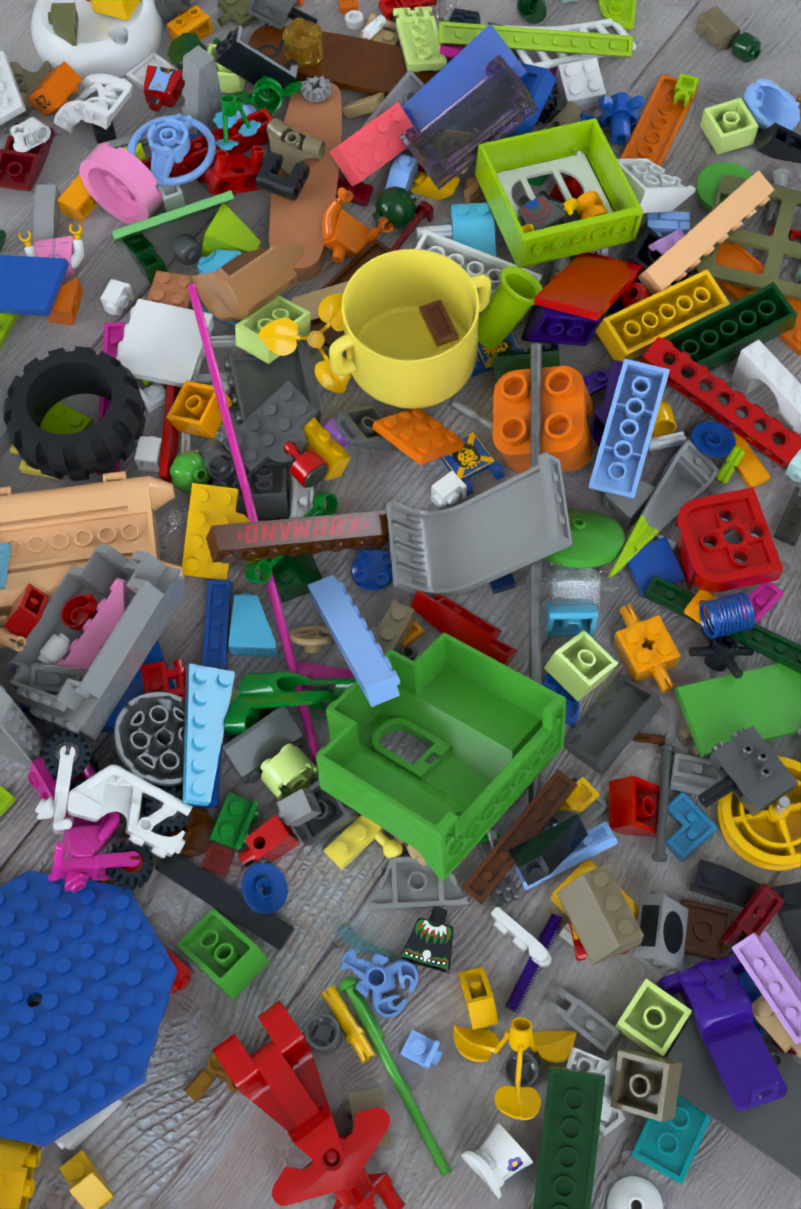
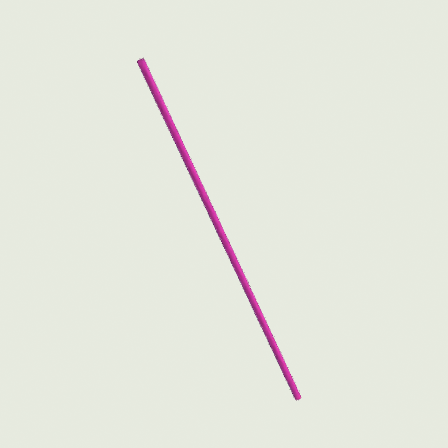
M192 283L188 285V290L249 522H257L259 520L200 297L196 284ZM272 572L266 587L289 672L299 674ZM295 685V691H304L303 685ZM298 705L313 764L317 767L316 756L319 752V746L308 705Z

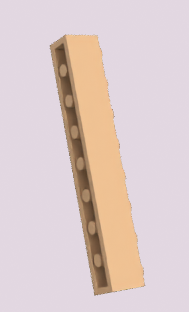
M758 170L637 278L651 295L671 287V283L674 280L676 282L680 281L687 275L685 272L687 268L693 269L701 262L699 258L702 255L706 257L715 249L713 245L716 242L720 244L729 237L728 231L734 232L743 224L741 220L744 217L747 220L756 212L755 207L757 205L761 207L770 200L768 195L774 191L773 187Z

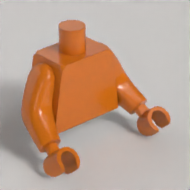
M345 188L338 189V198L333 199L322 216L323 244L333 251L332 261L339 264L343 263L344 258L357 256L375 238L377 239L382 231L388 233L393 229L391 223L384 227L389 220L381 218L378 222V227L374 226L368 230L365 225L342 209V202L349 203L353 199V193Z

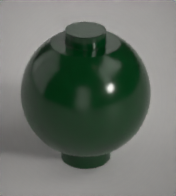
M398 186L389 187L378 196L375 204L376 212L372 216L377 224L381 218H387L389 221L385 224L386 226L391 223L393 229L403 228L415 216L416 205L414 202L417 199L411 190L406 191L405 188Z

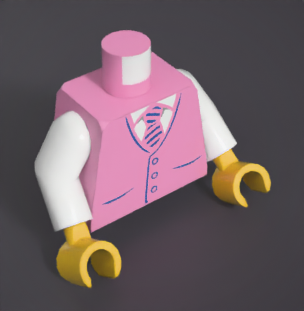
M71 223L69 225V230L74 234V238L73 236L33 241L34 245L31 244L32 235L30 231L27 230L29 234L27 239H22L21 233H18L19 239L25 243L26 247H24L26 256L66 258L69 266L65 277L73 276L75 268L79 266L84 258L83 239H81L84 227L80 223L77 232H74V224Z

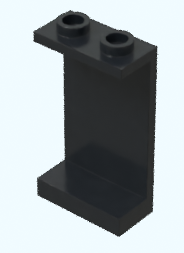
M240 25L234 31H230L223 41L218 42L215 48V62L253 85L262 76L267 75L279 81L282 89H284L296 78L297 61L291 59L284 66H281L240 40L243 28Z

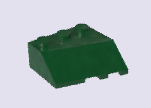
M551 344V348L548 349L542 346V368L560 366L558 344ZM528 348V352H524V349L494 352L492 359L495 384L504 374L510 371L531 369V348Z

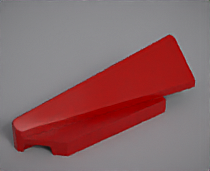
M420 590L416 592L411 608L442 634L446 633L506 666L510 664L517 654V649L497 640L502 630L443 595L436 594L432 598Z

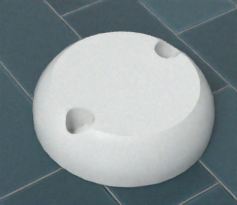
M37 0L31 19V33L40 59L43 63L45 61L49 62L50 70H53L65 61L82 80L92 74H108L120 78L126 76V73L153 52H157L164 35V21L156 10L154 0H141L128 21L95 13L91 2L86 0ZM52 3L76 4L79 17L77 46H72L54 33L53 25H50L48 21V12H51Z

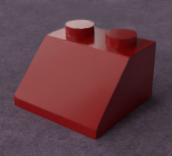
M635 776L610 780L608 793V822L610 829L623 835L656 837L660 786Z

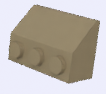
M607 864L580 875L557 892L592 966L641 945L644 934Z

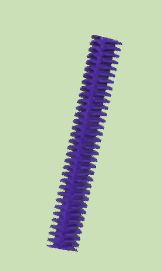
M551 914L539 937L540 939H538V942L546 949L550 948L548 946L551 945L550 942L553 943L551 939L554 940L553 936L556 937L554 933L557 934L556 930L559 931L557 927L560 928V926L558 925H561L560 922L563 923L561 920L563 918L556 914ZM531 956L527 960L528 962L524 966L505 1004L507 1009L518 1013L516 1009L519 1010L518 1006L521 1007L519 1003L522 1004L521 1000L524 1001L522 997L525 998L524 994L527 995L525 991L528 992L527 989H530L528 986H531L530 983H533L531 981L534 980L532 977H535L534 974L537 975L535 971H538L537 968L540 969Z

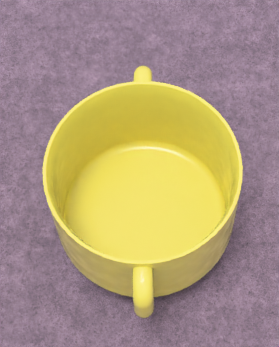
M421 249L396 250L371 259L355 272L344 290L342 298L344 335L336 339L329 348L332 372L339 376L352 373L355 381L365 393L375 400L393 407L406 409L425 408L451 398L467 383L476 364L479 313L490 302V278L485 274H477L470 277L459 264L448 257ZM441 299L456 329L458 340L436 347L419 312V307ZM346 350L347 360L343 362L342 353Z

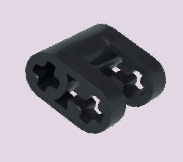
M270 152L257 175L256 186L295 201L308 179L310 173L309 165L297 162L289 178L278 175L283 163V156Z

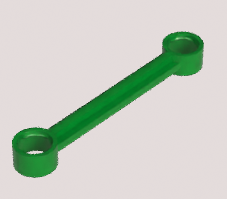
M317 493L313 499V507L304 517L335 514L338 508L337 497L333 493ZM325 499H326V503H327L326 509H325V507H324V500H325ZM283 556L273 559L265 557L261 560L249 561L245 568L247 580L250 583H267L272 576V567ZM258 565L260 566V576H259V578L257 577V567H258Z

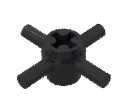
M702 627L701 632L709 641L708 647H690L689 655L705 656L704 662L710 669L723 672L728 668L736 679L741 678L743 672L734 659L736 656H752L754 651L745 646H738L734 639L726 635L711 639Z

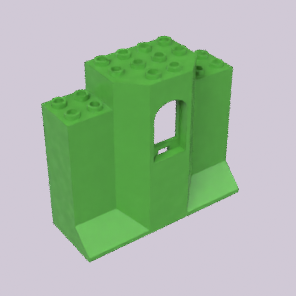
M446 633L433 640L430 646L422 654H419L414 661L392 649L384 654V657L387 656L392 667L391 671L395 670L399 677L400 684L397 685L400 696L371 707L356 681L353 685L348 686L336 701H332L326 709L330 743L326 747L321 748L316 756L320 788L418 850L442 881L452 873L564 747L566 716L565 697ZM403 731L431 748L413 765L383 747L379 742L391 732ZM432 755L437 757L431 764L426 763Z

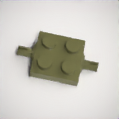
M218 0V6L225 12L223 16L217 18L218 23L223 26L228 21H232L238 26L240 25L245 28L257 20V17L246 12L251 0Z

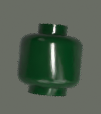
M748 32L738 34L731 44L732 54L742 62L749 63L760 55L761 42Z

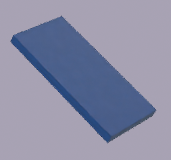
M489 24L408 100L402 108L421 138L419 140L431 156L435 158L438 149L427 146L430 134L442 137L444 129L466 132L529 73L494 27Z
M0 255V313L50 316L69 266L66 258Z

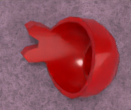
M92 593L79 594L69 599L61 610L63 624L73 630H82L85 623L90 618L93 619L98 613L96 610L98 606L97 600H95Z

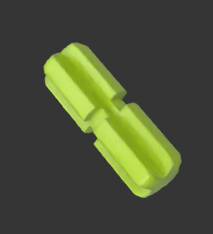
M737 446L733 447L726 459L727 463L723 464L716 476L719 482L723 484L728 483L735 471L734 467L738 466L745 454L743 449Z

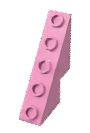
M117 578L110 587L112 592L109 597L101 600L96 608L98 611L93 619L90 618L82 628L84 633L80 639L76 638L68 648V651H70L69 655L65 660L61 659L57 665L83 668V670L90 668L129 605L128 587L126 586L128 580Z

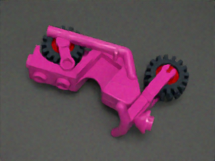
M75 750V756H74V760H73V765H74V764L79 760V758H80V757H79V752H78V750H77V752H76V750ZM92 755L84 772L75 778L71 777L69 792L100 772L99 764L97 761L94 762ZM40 756L32 761L28 779L33 788L36 787L40 800L42 798L47 800L51 796L54 802L57 777L48 771V768L45 767L43 756ZM66 807L65 817H73L74 822L70 829L65 830L63 842H58L55 845L54 863L52 871L48 875L49 881L55 882L65 878V891H72L73 893L82 890L87 885L86 881L89 877L95 881L109 880L112 882L115 880L114 886L118 888L122 884V890H127L128 886H131V890H136L137 885L141 888L145 882H148L155 860L152 859L153 853H148L149 847L147 845L142 848L139 845H133V842L130 840L126 845L124 840L120 842L119 846L116 844L109 854H101L116 835L121 819L120 812L107 813L99 821L92 822L69 815Z

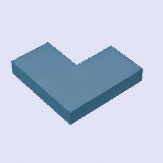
M681 792L668 804V814L677 822L680 828L666 840V847L683 862L718 830V827L684 792Z

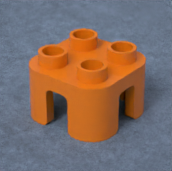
M569 366L542 368V453L546 452L559 459L562 472L579 470L590 461L593 454V438L586 420V415H592L593 413L592 399L582 375L576 369ZM530 369L514 370L504 374L497 381L494 388L493 441L508 467L518 474L530 469Z

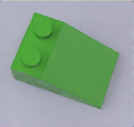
M214 908L176 944L232 1001L270 963L261 949Z

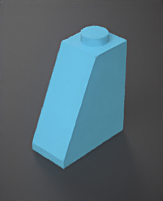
M251 593L234 595L228 645L232 656L278 657L279 655L258 595Z

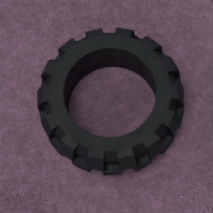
M75 346L74 351L67 352L62 347L48 351L49 356L40 361L34 358L24 366L22 377L15 376L7 392L9 398H6L4 403L3 420L7 425L6 431L20 457L30 467L37 470L40 469L41 474L62 480L64 475H69L72 481L89 480V475L100 472L101 476H103V474L116 468L115 462L120 458L126 461L137 446L135 440H139V437L142 436L146 422L144 402L138 383L131 371L121 365L119 360L103 351L96 355L95 350L90 347ZM78 394H94L111 401L109 409L103 418L84 431L74 434H54L40 428L42 420L50 408L67 397Z

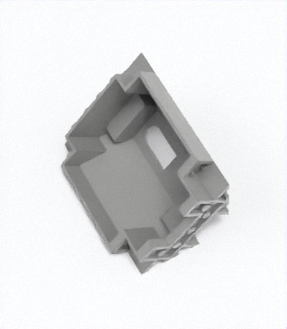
M98 544L84 567L74 565L70 567L46 604L40 621L25 638L26 646L21 644L20 646L24 647V649L20 652L16 651L9 662L17 667L15 670L16 674L10 681V684L17 688L12 700L30 709L29 713L36 718L44 719L51 724L55 723L61 728L73 731L76 734L80 731L94 741L187 591V588L183 586L185 583L183 577L179 576L181 573L180 569L168 567L152 554L136 550L131 557L132 560H130L112 546ZM117 578L128 580L126 586L128 587L129 605L84 678L82 677V681L79 682L68 678L60 692L43 691L30 687L31 664H43L37 658L40 655L39 651L53 634L58 636L62 633L73 642L76 638L80 639L84 633L83 630H73L63 624L61 610L65 603L76 595L92 593L99 604L103 598L107 599L112 592L110 587Z

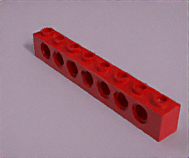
M266 108L246 116L249 123L256 121L261 124L254 135L242 136V134H239L238 131L245 124L242 118L238 119L232 128H228V140L237 141L238 145L232 147V150H227V153H244L254 145L260 146L269 142L266 129L273 118ZM217 128L211 131L215 142L224 139L223 129ZM204 135L190 140V150L183 157L182 162L173 164L168 178L188 174L204 161L208 152V144ZM216 145V151L221 150L218 145ZM152 157L141 161L149 170H151Z
M658 336L641 358V363L670 369L666 384L783 469L792 461L801 449V436L798 433L786 429L780 420L774 417L771 418L764 413L765 411L761 406L750 403L746 400L743 393L732 390L728 387L725 380L716 378L710 374L707 367L701 364L698 365L692 361L689 354L683 351L680 352L673 347L674 345L671 341ZM663 358H670L673 364H666L663 361ZM681 371H688L691 378H685ZM699 384H706L709 391H703ZM718 397L725 398L727 404H721L718 401ZM736 410L743 411L745 418H740L736 414ZM754 423L761 424L763 431H758ZM773 436L781 439V445L773 441Z

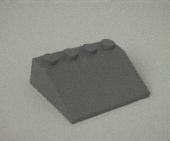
M268 460L254 474L244 465L258 520L289 518L288 465L282 466L272 460ZM234 469L230 476L221 480L211 477L208 485L239 489L236 512L248 517L236 469Z

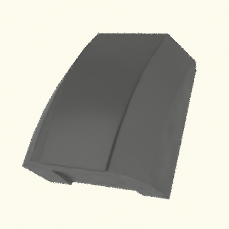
M374 405L345 409L338 412L336 425L352 445L362 449H388L393 445L372 429L374 421L383 418Z
M317 780L307 789L313 790L322 813L298 827L294 826L302 842L312 846L358 818V812L322 790L320 782Z

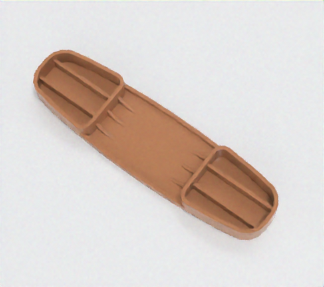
M331 82L332 93L326 100L321 102H310L303 98L301 91L294 92L290 98L284 118V123L295 130L325 141L326 149L321 160L311 159L302 162L309 165L310 173L295 201L271 193L269 246L272 248L297 241L301 242L305 252L293 266L297 277H299L297 281H308L315 278L322 270L328 248L323 244L322 216L328 205L336 198L340 168L329 151L343 142L341 94L339 88ZM280 169L278 175L289 178V175Z

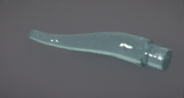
M344 924L340 925L336 930L343 938L342 940L357 951L367 954L377 953L392 959L394 962L399 960L387 949L363 941Z

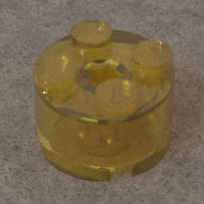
M296 18L293 20V23L284 29L283 43L288 61L294 59L298 62V67H305V64L311 63V66H313L322 59L323 40L319 25L303 18Z

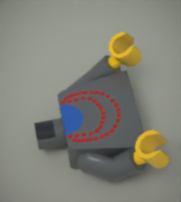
M525 195L518 200L517 204L520 208L517 210V219L523 232L527 233L565 224L566 214L572 215L573 210L579 209V205L575 198L568 199L565 203L548 200L544 196H539L531 201Z

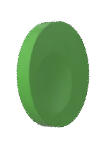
M722 162L710 165L698 177L695 190L696 197L699 203L711 212L720 179L723 176L731 175L748 179L752 174L742 166L734 163ZM721 196L719 203H721L726 197Z

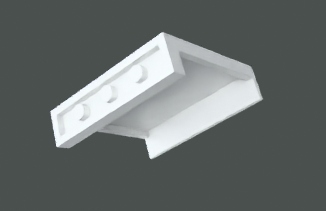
M138 299L136 305L131 308L130 322L124 327V338L118 344L116 359L121 362V365L131 371L134 378L181 388L185 381L196 382L205 351L194 310ZM204 312L211 338L214 329L213 314Z

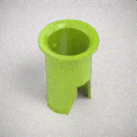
M506 266L500 271V283L491 294L489 304L479 316L478 342L487 348L495 349L512 332L530 307L535 305V296L543 289L535 277L518 267Z

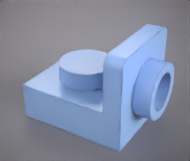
M412 1030L400 1055L429 1070L431 1065L437 1066L443 1051L439 1049L441 1042L434 1041Z

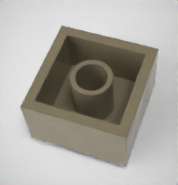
M634 1049L618 1050L610 1107L660 1122L674 1119L682 1062Z

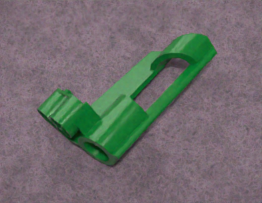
M291 672L248 673L241 679L239 684L240 695L233 701L225 717V731L228 735H240L269 715V707L331 703L336 701L348 686L353 685L356 679L308 678ZM336 684L332 694L329 691H295V685Z

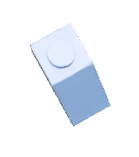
M399 153L391 166L385 189L398 186L409 191L414 183V177L418 174V159Z

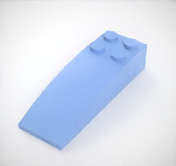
M624 359L588 488L634 500L670 369Z

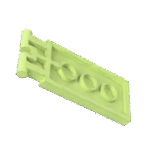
M431 6L414 7V10H411L410 7L393 8V16L398 17L396 18V28L407 71H439L447 65L445 55L439 54L441 44H438L439 32L435 18L430 16L432 14Z

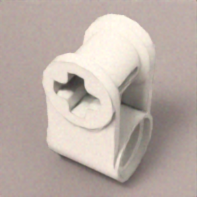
M33 117L10 129L15 141L13 147L17 152L29 151L31 148L46 142L51 134L48 126Z

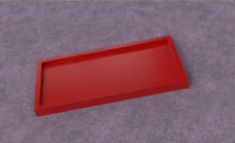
M590 252L582 253L535 296L534 304L597 321L642 273L643 265Z

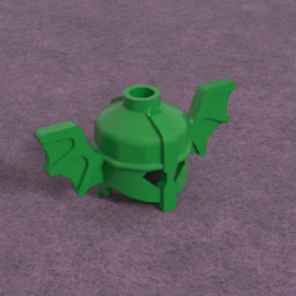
M264 75L253 86L252 94L246 91L233 92V95L236 96L237 101H242L244 105L252 102L258 110L266 108L271 117H273V113L278 111L282 104L283 96L292 97L294 92L301 91L302 81L289 83L286 88L282 89L279 81Z

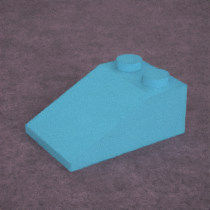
M489 204L451 205L453 241L496 257L494 215Z

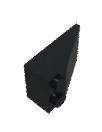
M648 226L637 234L635 241H631L621 260L643 265V273L662 256L657 250L652 251L649 248L652 243L660 240L662 237ZM691 272L687 273V275L678 282L674 280L671 283V285L673 286L679 282L688 279Z

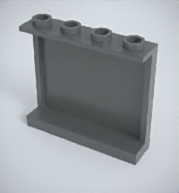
M296 341L297 346L292 353L279 356L270 364L254 355L232 357L231 348L227 349L224 367L225 371L230 373V375H227L228 387L233 388L234 392L231 393L232 406L237 407L235 411L236 424L241 425L288 380L319 412L315 418L320 423L321 407L305 341Z

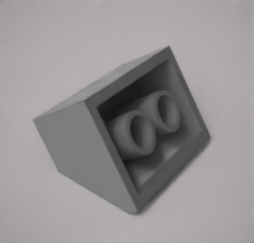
M283 706L222 746L228 762L246 785L248 782L253 783L261 777L263 772L260 768L261 764L280 753L286 744L291 743L293 746L301 749L305 741L291 714Z

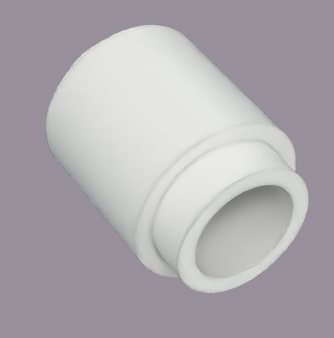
M62 633L58 636L53 634L39 651L40 655L37 659L43 664L57 665L61 659H65L70 653L68 648L72 641Z

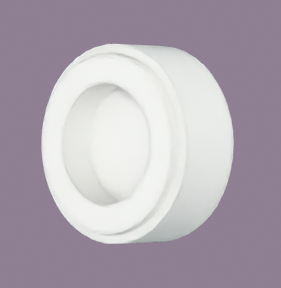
M352 10L346 13L345 25L349 29H359L363 26L364 17L360 11Z

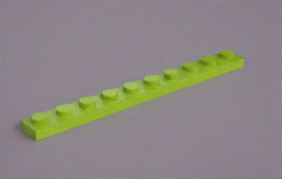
M440 21L438 44L467 46L488 25ZM492 25L507 46L514 50L632 57L633 36Z

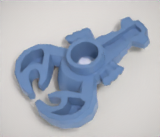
M351 949L349 953H345L342 957L341 962L343 964L341 969L345 971L351 968L361 978L356 985V989L364 997L368 996L369 989L372 990V1006L375 1013L381 1017L392 1018L400 1014L406 1006L407 999L404 998L395 1005L393 1001L399 999L401 995L393 994L383 997V993L395 988L394 974L397 973L403 990L406 988V979L410 981L408 993L411 994L416 989L419 981L418 970L415 965L406 959H402L384 966L389 960L388 957L375 953L371 962L356 958V950Z

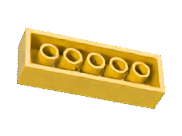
M707 269L604 318L595 332L613 360L624 362V359L633 360L645 354L658 336L662 339L730 305V303Z

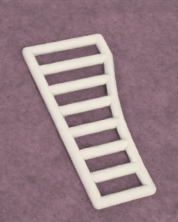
M612 18L564 26L503 25L589 32L588 30L596 29L598 33L609 34L605 27L613 26L618 35H629L623 26L613 22ZM634 41L632 51L636 49V44L634 43ZM515 50L523 63L547 69L558 67L561 64L605 57L583 54L567 56L566 53H556L559 58L550 59L546 52L535 51L542 62L533 63L525 50Z

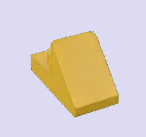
M81 1150L59 1168L71 1186L70 1193L84 1209H100L114 1197L84 1150Z

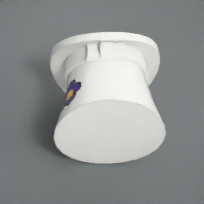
M499 1123L495 1125L493 1131L479 1150L475 1152L465 1151L461 1154L464 1161L485 1181L498 1199L502 1197L500 1188L505 1184L504 1182L533 1164L527 1153Z

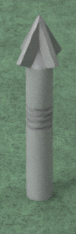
M458 400L453 402L452 407L491 430V436H493V421Z

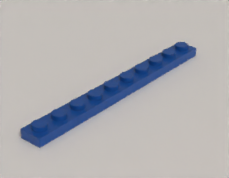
M208 580L202 666L227 670L232 594L231 580ZM222 744L211 802L208 806L192 804L193 807H219Z

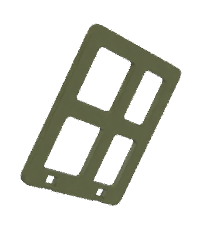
M731 175L723 176L720 179L712 210L720 204L721 196L727 198L747 179ZM771 185L774 191L768 197L770 200L780 203L773 235L768 236L736 229L734 232L728 231L729 237L724 240L725 242L766 251L768 255L763 273L755 274L717 265L715 260L720 246L717 242L713 245L715 247L713 255H707L706 257L702 255L699 258L701 262L696 266L695 271L698 274L708 269L714 280L759 290L774 282L785 297L801 300V284L778 278L784 256L801 259V243L788 239L795 208L801 207V191Z

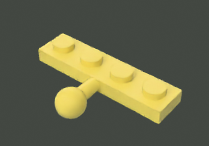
M360 815L323 851L342 871L374 839L383 846V853L388 859L400 857L403 852V846L395 839L390 840L383 833L384 828L365 816Z

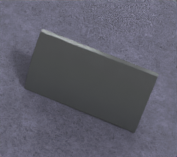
M620 674L564 738V748L602 775L662 706L659 694Z

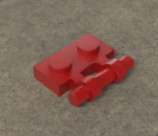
M183 660L173 661L174 668L168 670L165 661L141 666L145 694L151 692L171 693L182 697V701L185 704L186 668L183 666ZM176 679V689L170 690L169 680Z

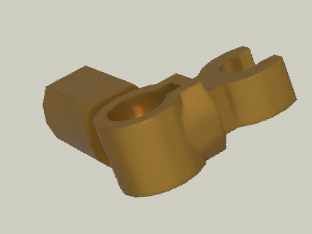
M215 1054L208 1059V1067L205 1070L201 1069L183 1089L197 1102L215 1082L213 1078L216 1075L220 1080L225 1079L227 1081V1087L231 1092L236 1093L238 1091L233 1086L232 1080Z

